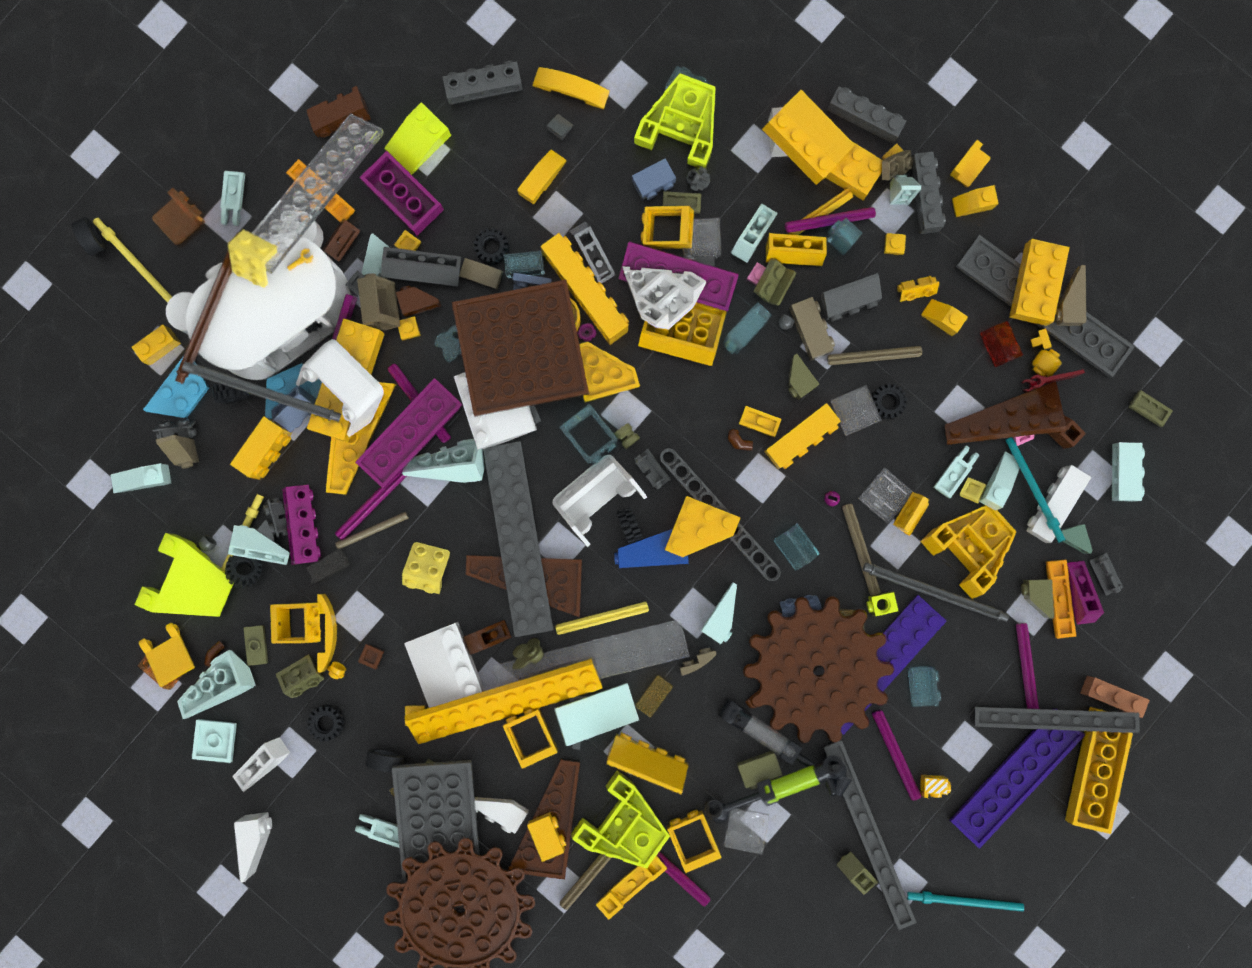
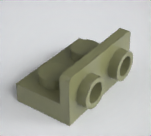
M771 258L753 292L765 302L779 306L796 272L785 268L778 260Z
M309 654L276 673L283 693L290 698L302 695L304 691L317 686L324 680V676L317 672L313 657Z

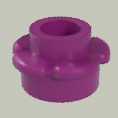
M591 323L581 324L578 337L585 342L591 341L596 336L594 326Z

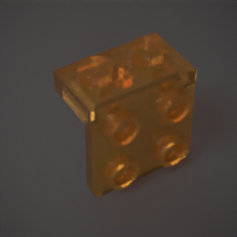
M172 188L167 193L173 199L161 208L152 219L174 244L179 245L200 227L205 220L200 216L202 212L194 204L191 206L187 202L189 198L182 190L178 192Z

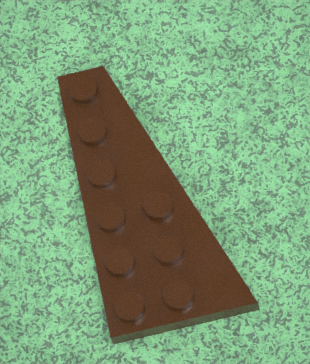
M1056 381L945 425L947 445L1066 431V423Z
M466 555V575L507 590L501 557ZM541 558L549 606L580 618L582 560Z
M560 760L533 817L535 819L549 812L552 817H556L559 824L557 828L559 835L563 834L567 846H564V853L542 862L531 833L527 829L508 870L519 867L524 871L525 875L565 880L580 761Z

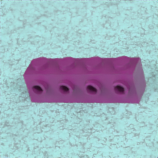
M309 485L285 487L282 489L291 565L317 562L320 557V548L316 546L318 530L317 527H314L313 522L316 518L315 509L311 506L313 491L309 489Z

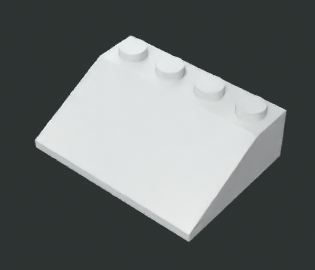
M466 373L454 376L477 450L496 446L537 430L529 406L474 417Z
M459 622L404 643L429 708L485 691L473 658L463 639L464 635Z

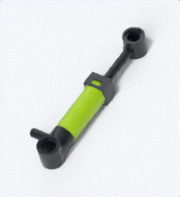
M832 755L823 762L772 781L766 779L756 784L759 792L724 804L719 800H711L705 806V814L714 823L720 824L727 820L728 812L761 799L766 806H770L780 802L779 799L824 782H826L830 796H835L838 792L833 779L840 780L844 778L847 769L841 758ZM839 764L838 770L831 771L833 765ZM720 808L719 814L714 816V810Z

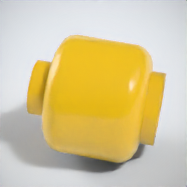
M1053 349L1049 351L1041 350L1032 361V370L1044 377L1053 376L1061 366L1060 354Z

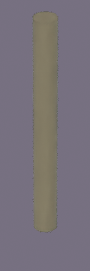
M405 511L335 543L336 547L339 550L409 518L408 514Z

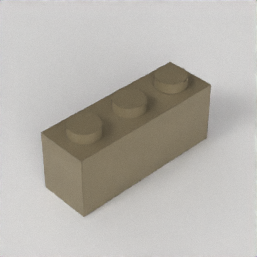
M811 297L791 305L789 310L795 320V325L809 360L812 361L832 353L835 343L832 336L827 334L826 329H828L825 319H821L819 314L821 311L819 303Z

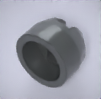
M782 314L778 323L781 329L787 330L794 325L795 320Z
M206 534L199 541V547L203 551H210L217 545L216 541Z

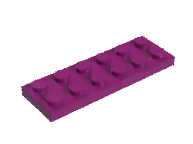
M629 241L618 279L627 281L623 266L630 267V270L649 268L672 270V273L684 274V271L692 272L706 280V284L697 302L728 311L739 274Z
M434 378L355 463L385 489L463 404Z

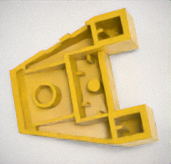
M985 505L932 529L920 542L933 556L944 551L947 547L970 572L959 585L973 599L983 595L995 583L996 575L1004 563V556L1010 549L1016 531L998 510H993Z

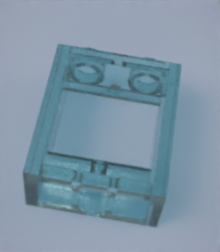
M757 302L727 334L724 340L726 344L724 347L733 354L735 352L738 355L766 325L772 315Z
M590 403L559 427L588 465L591 462L593 465L603 458L601 454L606 450L609 453L617 447V437ZM592 415L611 440L588 457L569 431Z

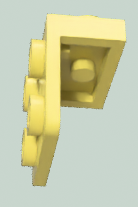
M242 230L228 243L232 271L235 275L251 281L254 285L265 288L268 285L265 264L277 253V246Z
M418 542L413 543L402 573V585L411 589H421L431 594H440L442 577L450 557V552L446 549Z

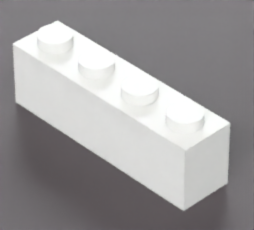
M1072 465L1060 469L1057 474L1059 478L1055 484H1051L1048 488V496L1045 499L1054 518L1058 519L1060 528L1091 479L1089 475ZM1038 505V512L1028 521L1027 525L1029 527L1026 531L1045 543H1052L1055 535L1052 529L1049 530L1046 524L1047 520Z

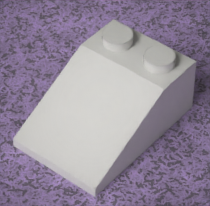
M268 812L245 815L234 822L240 882H245L256 872L270 834V829H272V819L269 817Z

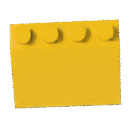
M802 90L762 129L816 185L835 168L854 146V143Z
M696 302L694 307L669 330L656 328L644 321L638 346L712 366L727 311Z
M621 732L619 735L616 733L607 755L608 765L682 794L688 770V763L685 762V758L676 754L672 757L667 754L668 751L657 747L655 750L649 747L650 744L645 741L639 740L636 742L631 740L632 736Z

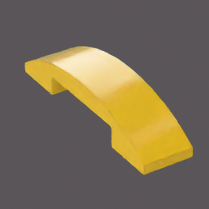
M538 67L533 82L534 87L549 92L553 90L586 101L588 105L603 110L610 93L609 90L591 81L548 68Z
M317 594L320 614H325V652L317 653V672H324L334 655L337 641V624L334 610L326 594Z
M656 855L648 868L636 866L596 903V906L609 920L650 881H654L667 870V867Z

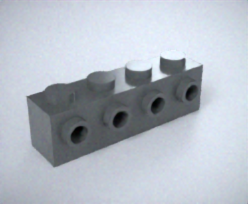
M506 61L502 65L497 66L486 65L484 68L477 70L470 68L462 73L451 72L447 76H442L449 105L523 90L518 64L513 61Z
M838 86L827 108V111L892 144L895 143L906 123V120L900 114L891 113L884 106L875 105L869 102L868 98L857 96L846 87Z
M933 151L916 153L912 156L913 166L911 174L921 185V190L915 196L920 234L939 232L944 227L946 218L941 209L943 197L939 195L940 177L936 174L938 161L934 157Z
M384 247L381 277L458 286L461 257Z

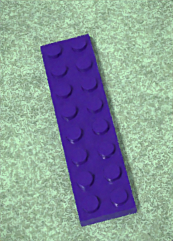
M916 595L882 632L886 635L887 642L878 649L877 657L879 660L890 662L894 666L892 675L883 676L877 682L878 688L882 691L888 687L946 622L919 595ZM868 704L866 706L865 711L869 708L871 704ZM848 722L842 726L841 731L843 735L850 729L853 723Z
M1034 729L949 821L980 849L1085 735L1081 731Z

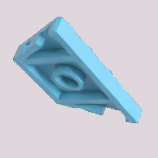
M181 359L143 410L150 413L188 418L208 391L209 386L203 377L189 374L184 384L176 382L175 378L178 374L176 372L182 361Z
M301 363L268 378L266 388L287 395L296 386L299 373L304 364ZM319 379L315 382L307 381L300 385V387L315 397L316 400L322 382ZM266 399L265 417L272 419L271 410L278 402Z

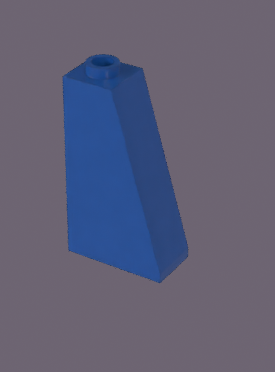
M673 529L618 549V553H614L615 564H619V568L689 564L688 555L681 557L665 550Z

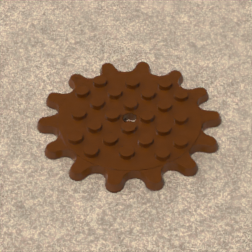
M834 596L828 597L823 608L820 610L812 609L806 598L799 597L795 600V613L791 617H784L778 611H771L767 617L772 626L771 634L768 636L755 634L749 639L750 646L760 654V658L756 663L747 664L743 668L745 677L757 679L760 683L759 691L751 696V704L754 707L768 705L773 708L774 714L770 720V726L773 730H781L789 723L796 725L798 729L797 738L802 743H808L812 738V734L819 729L827 733L828 739L831 742L837 743L842 739L841 729L845 723H853L859 729H865L869 726V719L865 714V708L868 704L872 703L882 706L888 701L887 694L877 686V682L881 677L890 676L894 672L892 663L881 661L877 657L878 649L887 642L886 635L882 632L871 635L865 633L863 630V625L867 620L865 610L857 609L852 615L843 616L839 612L840 602ZM817 665L823 666V674L815 675L813 673L814 667Z
M469 838L461 839L455 852L445 851L439 842L434 841L428 845L429 859L426 862H419L412 857L403 860L402 868L407 872L408 880L404 883L392 882L386 888L387 894L398 900L399 907L396 910L387 912L384 916V922L387 925L399 926L403 930V936L395 943V949L398 952L405 953L409 950H416L420 954L417 968H432L435 965H442L444 968H490V961L494 958H500L506 963L515 961L517 955L511 947V941L516 937L526 939L532 935L531 926L521 921L520 915L523 911L530 910L535 906V899L531 895H523L516 891V886L524 879L525 873L519 867L512 870H503L499 865L502 851L498 847L491 848L485 855H478L473 851V842ZM463 905L465 908L463 913L455 911L454 907Z

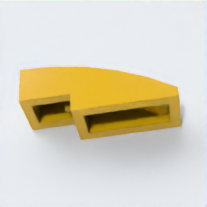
M550 150L517 189L518 194L534 205L542 192L547 190L567 160L553 150Z

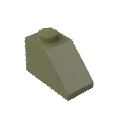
M795 354L791 358L788 391L793 398L797 397L800 400L820 384L798 354Z
M1052 579L1023 580L1021 593L1024 599L1044 618H1054Z
M852 852L844 855L840 862L836 864L863 895L878 883Z

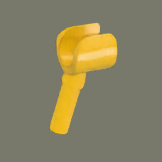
M303 249L301 257L287 266L289 271L303 262L311 263L313 261V255L309 258H304V255L310 252L309 249Z

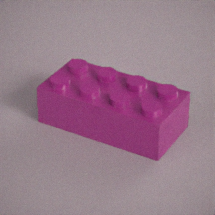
M388 151L360 176L362 182L416 236L444 210L442 205Z

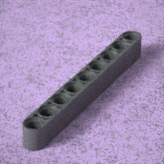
M668 448L661 452L660 462L693 499L702 502V497L708 495L712 499L710 506L730 513L676 451ZM665 453L673 454L674 460L671 463L664 461L663 455ZM684 467L687 472L686 476L679 477L676 474V469ZM691 481H696L699 484L698 491L694 492L689 489ZM738 523L737 533L728 539L764 579L768 581L777 580L781 574L780 568L743 526ZM743 538H747L750 541V546L747 549H743L740 545ZM757 552L763 556L761 563H755L753 560V556ZM769 567H773L776 570V574L772 578L766 575V570Z

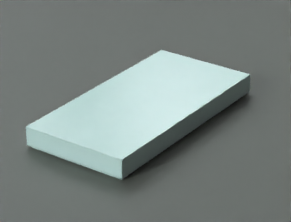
M628 683L554 708L566 746L639 720Z

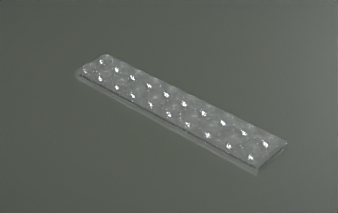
M350 113L252 232L253 235L277 246V253L265 264L267 272L271 274L274 272L384 135L382 128Z
M676 619L543 652V658L535 664L529 662L522 669L515 670L512 668L516 659L495 664L493 668L497 685L500 687L592 659L598 676L601 679L690 656L681 619Z

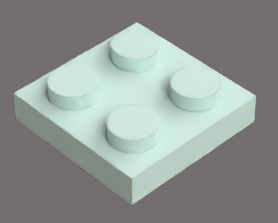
M196 720L192 759L233 762L237 723Z

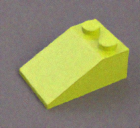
M421 102L406 117L384 149L412 175L451 134L449 129Z

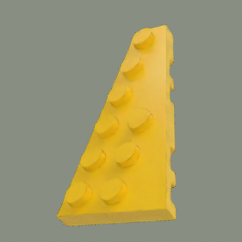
M379 382L384 394L370 424L350 437L349 443L331 437L326 493L347 494L359 467L355 462L367 450L396 384Z

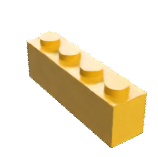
M826 403L764 452L777 469L781 467L786 469L794 463L792 461L794 457L798 455L800 458L809 451L807 449L808 446L812 443L816 446L824 440L822 436L825 433L831 434L839 428L837 424L841 421Z

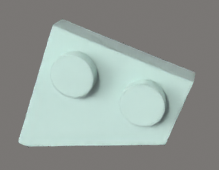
M373 233L370 235L362 274L373 273L381 277L383 248L389 246Z

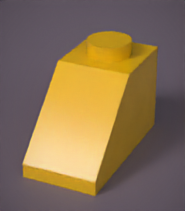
M994 185L978 188L952 198L956 217L992 210L999 204Z
M934 299L930 300L921 316L951 336L958 333L968 316L953 306Z

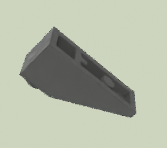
M587 222L569 231L598 282L602 284L616 275L591 226Z

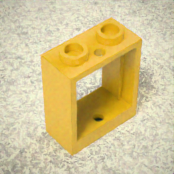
M690 206L645 207V213L642 214L644 230L641 232V242L644 246L654 249L692 248L694 210ZM655 216H681L680 241H653Z
M319 603L270 605L271 644L321 642ZM304 608L305 637H291L290 609Z
M530 708L523 711L524 715L518 718L516 715L507 718V723L503 725L522 769L558 752L556 743L540 708ZM537 716L549 746L524 757L511 727Z
M691 811L687 814L688 817L680 819V817L669 821L670 824L667 825V830L685 873L721 858L703 811ZM700 819L712 849L686 859L674 830Z

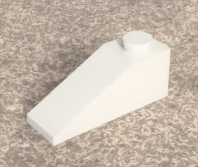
M280 737L266 742L233 775V778L244 792L279 765L290 754V751Z

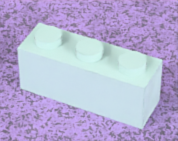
M1119 442L1112 444V501H1142L1144 496L1142 478L1145 473L1144 467H1142V459L1145 455L1142 443Z

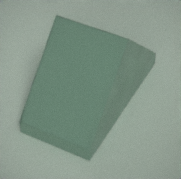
M1085 524L1061 529L1066 539L1062 542L1084 554L1092 553L1093 550Z

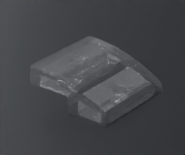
M883 468L858 499L886 523H889L904 506L913 491L890 471Z

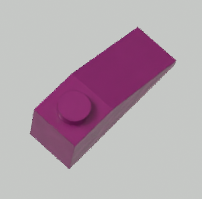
M1084 561L1067 563L1073 614L1077 625L1094 623L1104 611Z

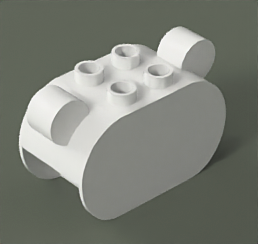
M301 211L285 215L280 221L278 235L265 239V241L277 246V253L265 264L268 282L265 288L254 285L251 281L235 275L232 271L198 352L210 363L227 369L245 379H267L280 372L335 331L345 295H351V289L345 285L348 280L342 270L320 249L323 242V231L320 225L310 215ZM303 249H309L310 252L305 254L304 258H309L313 255V261L311 263L303 262L289 271L287 266L301 257ZM222 263L208 270L205 275L208 281L199 286L194 294L190 292L178 293L169 300L166 306L168 322L174 328L188 334L189 339L192 337ZM315 321L318 324L322 323V328H318V331L308 333L305 330Z

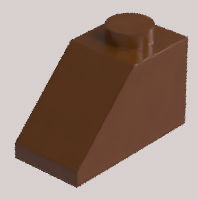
M405 286L400 288L399 292H396L402 314L405 317L442 306L439 299L416 287Z
M502 620L466 635L463 639L471 655L511 638L505 620Z

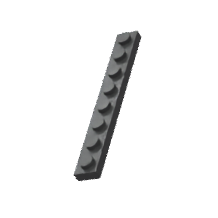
M975 707V727L1140 733L1138 712Z

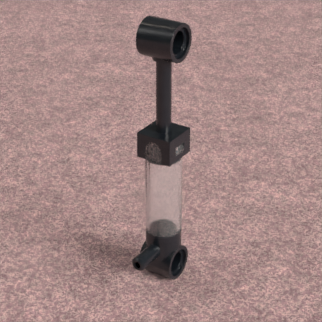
M728 699L719 712L718 716L737 727L791 765L795 760L806 767L816 764L800 754L803 749L800 745L788 739L732 700ZM847 776L840 780L833 779L838 796H843L852 781Z

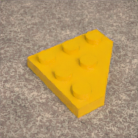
M589 342L579 344L589 390L588 395H583L585 402L640 387L634 367Z
M686 496L665 550L685 557L732 537L740 517Z

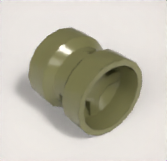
M629 423L614 433L615 437L622 441V446L625 449L640 439V436L632 431V426Z

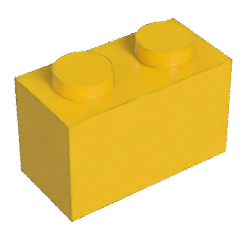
M161 325L133 345L132 349L142 363L151 366L179 346L181 342L171 328Z
M549 812L528 821V829L542 862L564 853V846H567L563 834L559 835L557 828L559 824L555 816L552 817Z

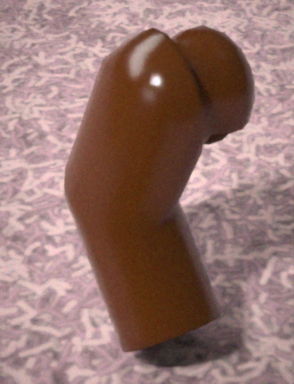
M736 429L729 431L728 441L735 449L752 450L753 441L742 440L739 431Z
M220 641L207 651L204 661L206 667H210L213 659L225 648Z

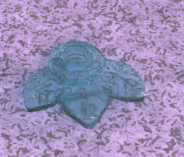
M456 325L450 327L447 332L440 333L435 341V346L443 348V356L447 362L453 361L459 354L462 356L459 338L456 339L453 336V333L457 332Z

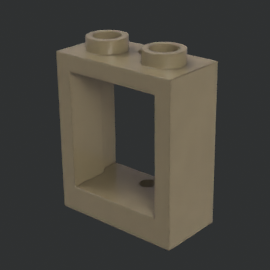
M373 273L366 274L364 278L357 279L363 325L384 331L400 327L395 282L387 280L385 277H378Z

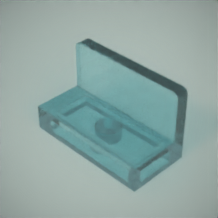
M798 523L774 539L775 544L796 571L810 563L820 554Z

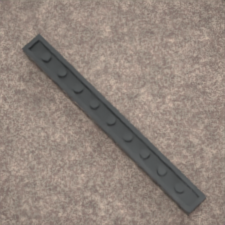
M842 740L823 746L827 757L835 755L841 758L847 769L845 776L852 780L843 797L897 929L901 930L917 923ZM839 764L833 765L831 767L832 770H838Z

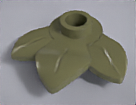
M531 638L527 644L518 645L513 650V655L517 659L512 668L515 670L522 669L529 662L535 664L543 658L544 653L539 639Z

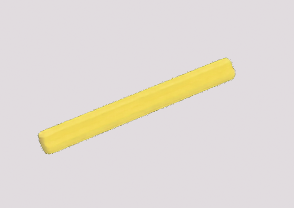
M642 602L557 624L555 629L556 633L560 635L649 611L647 602Z

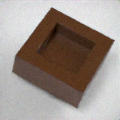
M366 644L358 662L376 670L385 651Z

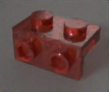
M1008 321L980 333L995 367L1023 356Z

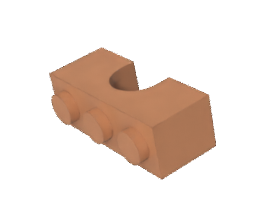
M1091 676L1086 677L1081 690V694L1116 707L1124 712H1138L1140 718H1143L1150 701Z

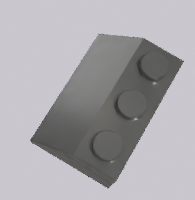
M876 273L823 292L818 302L825 321L831 319L834 322L841 319L842 315L846 313L854 315L860 312V308L867 307V309L878 306L877 302L882 299L879 275Z

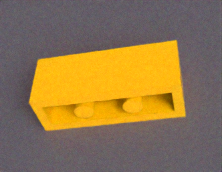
M769 233L766 243V262L773 258L785 264L822 266L827 254L826 237Z

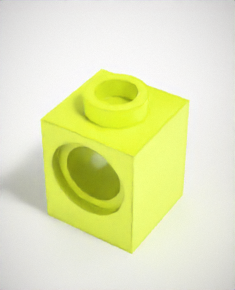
M894 592L869 596V601L866 602L868 612H872V616L898 611ZM880 599L885 601V607L882 610L877 607V602Z

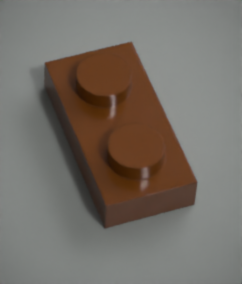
M343 219L322 251L340 262L360 230Z

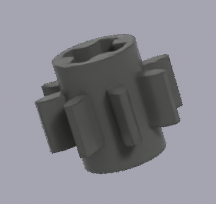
M700 166L699 168L694 167V169L688 172L687 183L691 185L690 189L703 191V189L708 187L710 174L706 173L707 169Z

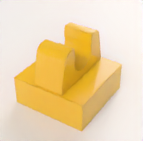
M1046 329L1038 331L1040 337L1031 339L1033 347L1043 345L1044 350L1052 348Z

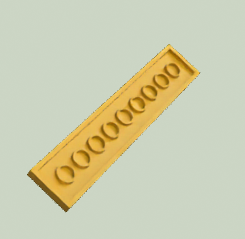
M592 659L405 715V722L417 743L421 744L518 715L530 708L538 709L569 698L602 689V683Z

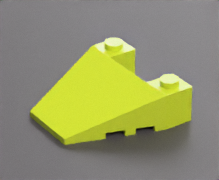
M680 73L665 90L661 98L655 102L651 110L641 119L634 137V144L652 150L658 134L666 135L692 145L687 164L697 168L701 166L706 169L713 148L715 86Z
M165 533L158 551L173 557L172 565L161 591L154 587H142L135 605L156 613L220 617L233 584L231 585L229 579H226L225 571L211 561L208 555L197 548L195 543L179 535Z
M617 770L606 784V789L617 797L619 801L599 828H596L582 818L572 831L571 836L574 841L588 851L598 852L611 858L614 857L630 864L648 868L670 835L633 781Z

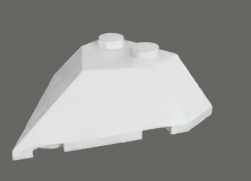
M623 266L625 277L641 319L656 328L669 330L694 307L706 284V280L688 271H684V274L672 273V270L649 268L630 270V267Z

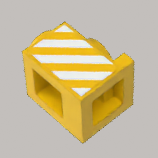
M921 775L920 794L924 798H928V794H930V797L940 798L942 794L948 795L951 792V783L945 776Z

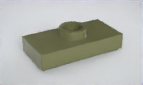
M663 191V206H690L694 210V214H700L701 194Z
M1141 390L1136 393L1128 406L1159 427L1164 426L1173 410Z
M265 626L244 627L247 666L267 664Z

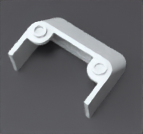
M331 339L327 341L302 366L296 385L299 387L307 381L315 382L319 379L344 404L342 415L345 420L351 423L347 435L350 437L371 423L384 391L380 383L336 340Z
M605 455L558 493L552 503L588 547L590 543L583 534L587 533L592 526V521L589 519L590 516L617 494L621 497H629L637 491L644 499L647 496L612 455Z

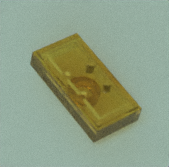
M657 675L635 707L651 718L671 691L673 685Z

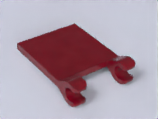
M1082 369L1050 377L1034 375L1030 379H1025L1021 382V384L1025 382L1029 384V388L1024 389L1023 392H1029L1034 388L1041 387L1043 384L1076 377L1085 373V371Z

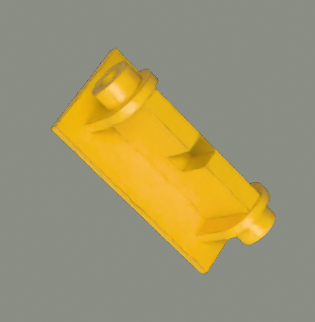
M928 276L917 279L918 285H915L914 280L901 282L900 285H897L898 292H901L900 302L912 301L919 297H930L937 294L939 281L936 282L935 277Z

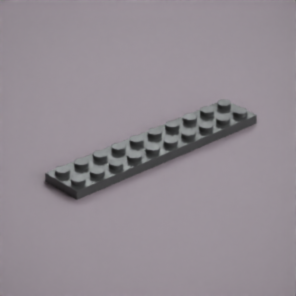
M979 235L956 265V268L1012 307L1021 264ZM1060 293V295H1059L1058 303H1059V301H1060V299H1061V297H1062V295H1063V294H1061V293ZM1086 312V323L1081 326H1057L1055 318L1054 322L1047 326L1036 324L1041 329H1046L1048 334L1109 378L1116 374L1135 347L1088 312Z
M521 441L485 448L483 451L515 637L554 631Z

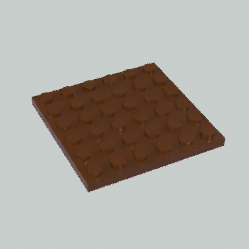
M567 280L452 302L474 417L589 394Z

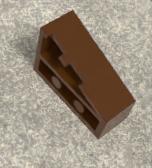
M357 86L352 88L353 92L345 96L342 93L336 95L337 100L328 103L326 100L306 110L313 132L317 137H327L332 132L345 131L350 126L364 125L367 121L371 120L365 100Z

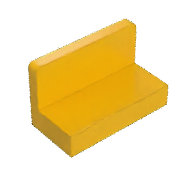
M978 140L975 141L950 174L967 188L990 160V157L980 150L983 144Z
M912 492L893 525L910 536L929 506V499Z

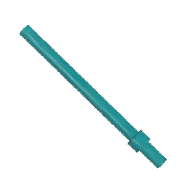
M1013 437L1006 439L1047 520L1046 524L1049 530L1052 529L1058 543L1066 540L1059 527L1058 519L1054 518Z
M926 891L922 893L907 892V900L922 901L924 904L934 902L1024 911L1023 903L935 895Z

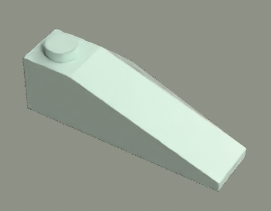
M474 439L462 440L457 442V446L448 449L446 446L442 447L439 452L434 454L427 452L415 456L404 467L402 474L403 476L463 483L481 481L485 469L483 449L477 450Z
M228 650L214 658L207 671L202 672L199 676L200 679L194 685H191L177 701L183 719H187L256 686L250 668L233 651Z

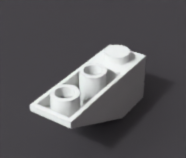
M475 797L476 812L480 811L485 814L484 817L492 823L496 821L508 833L517 832L529 811L514 800Z

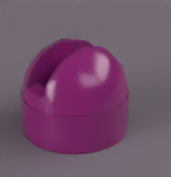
M829 491L824 496V502L828 506H836L840 502V496L835 491ZM828 496L837 498V501L828 499Z

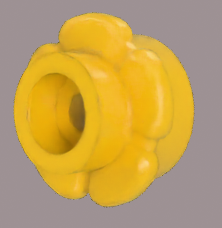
M332 662L331 666L327 667L330 677L339 679L344 677L346 668L341 663Z

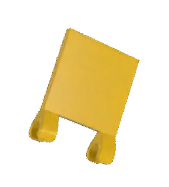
M173 623L166 625V630L172 638L153 648L152 642L145 638L139 641V645L145 653L160 687L195 668L180 635L179 627Z

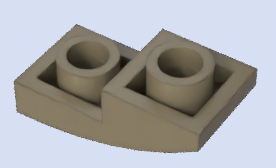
M911 150L896 153L882 161V180H890L896 174L904 175L912 168L913 157H911Z
M465 258L459 276L498 289L504 271Z
M710 647L700 649V653L696 654L698 662L694 663V660L683 662V666H680L681 675L689 674L706 665L715 657V649L711 650Z

